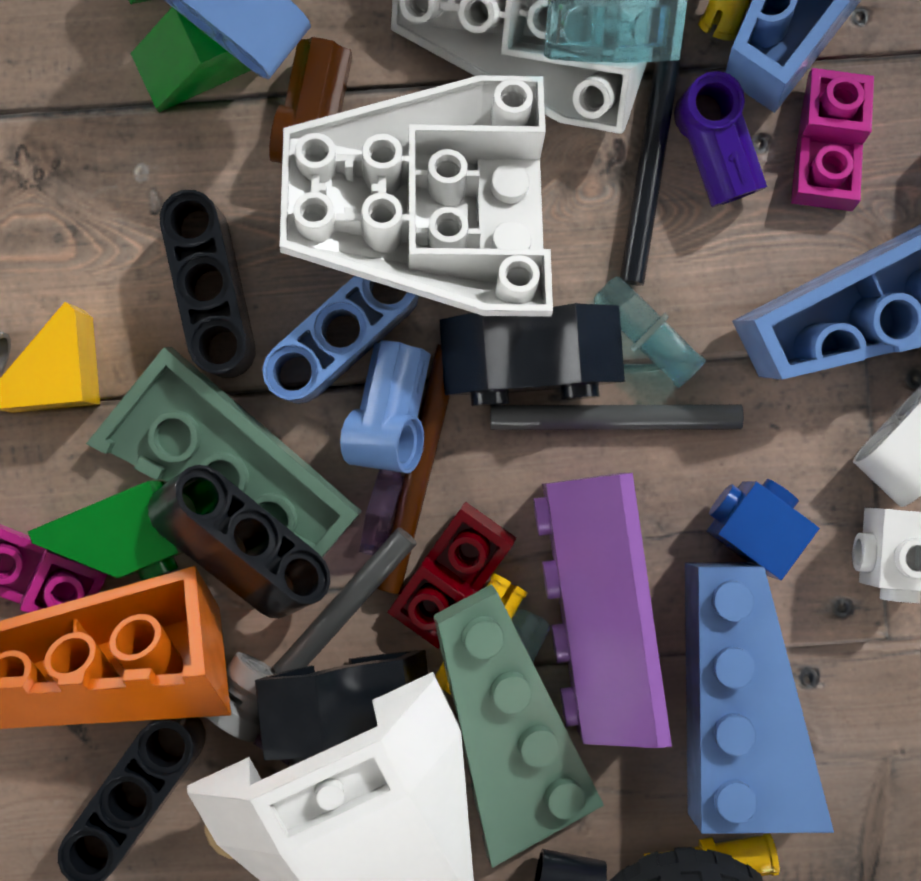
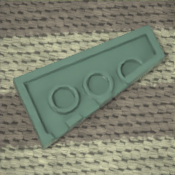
M164 347L86 443L104 454L111 453L135 465L134 469L155 480L162 479L168 482L188 467L195 465L209 466L242 490L318 552L322 558L362 512L353 502L173 347Z
M491 584L438 612L433 617L449 689L454 700L461 730L462 748L467 759L472 782V793L483 832L482 838L486 856L493 868L601 808L604 804L498 592Z

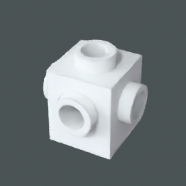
M864 508L863 533H858L855 537L852 561L854 569L860 571L859 583L880 588V599L920 603L921 512Z

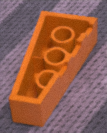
M196 566L0 621V729L231 715L220 607Z

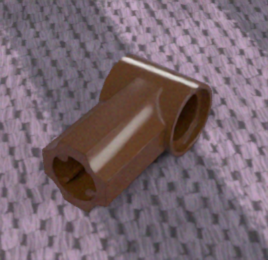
M318 37L301 39L299 41L290 74L285 106L279 105L272 124L269 144L270 161L282 163L283 128L342 112L353 57L351 49L345 48L335 41Z

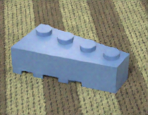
M921 224L733 320L736 331L758 376L783 380L864 361L866 358L921 347Z
M685 562L688 815L701 834L834 833L765 568L749 562Z

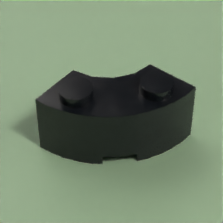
M574 303L553 307L552 316H482L476 313H468L439 320L445 395H471V406L509 404V393L561 389V400L600 397L599 385L625 382L620 310L617 305Z
M414 650L349 658V665L315 672L314 666L310 665L255 680L264 760L289 759L290 766L377 727L372 700L427 675L426 651Z

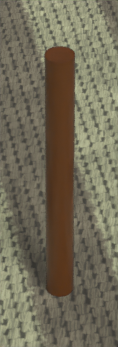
M437 344L419 415V420L424 429L423 452L417 467L411 473H405L390 535L400 527L415 538L450 395H445L442 350L439 344ZM411 552L377 588L378 590L400 595Z

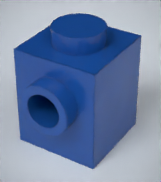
M767 479L763 485L757 481H743L738 488L733 484L729 485L716 499L709 511V515L715 520L706 532L745 561L763 566L768 577L782 581L820 528L794 509L799 500L791 492L778 483Z

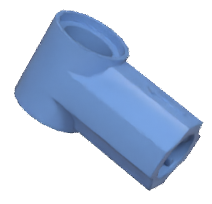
M381 340L380 343H374L360 409H354L349 413L341 430V454L344 461L349 465L400 473H411L417 467L424 446V429L417 417L429 366L430 353L422 348L413 347L401 342Z

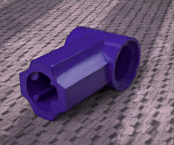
M721 71L706 72L698 77L678 99L674 110L675 124L680 133L689 140L712 208L744 198L767 187L742 114L745 104L744 90L738 80L730 74ZM697 95H708L717 101L721 110L720 120L712 121L699 113L696 106Z

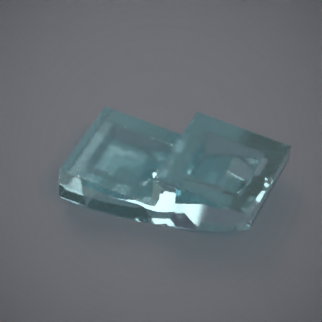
M548 0L544 57L551 60L614 63L680 60L688 0Z

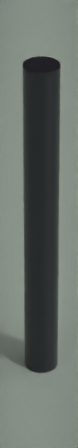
M661 35L658 41L619 282L628 285L643 286L645 282L684 39L677 35Z

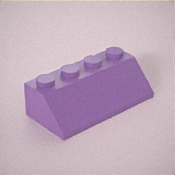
M616 473L542 484L544 497L533 498L538 535H550L553 560L542 561L547 599L559 598L562 623L551 625L556 662H568L571 687L560 688L565 726H577V732L583 744L643 748L672 747L633 473Z

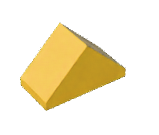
M64 302L0 378V411L17 413L100 405L92 316L83 309L68 302Z

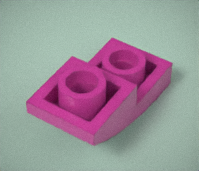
M812 68L809 72L797 138L791 204L853 212L861 201L863 144L872 132L874 76Z
M0 524V597L19 603L20 610L29 613L100 592L107 577L106 573L32 544L28 535Z

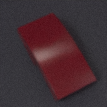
M465 501L387 613L439 649L440 644L433 615L480 591L512 548L517 537Z

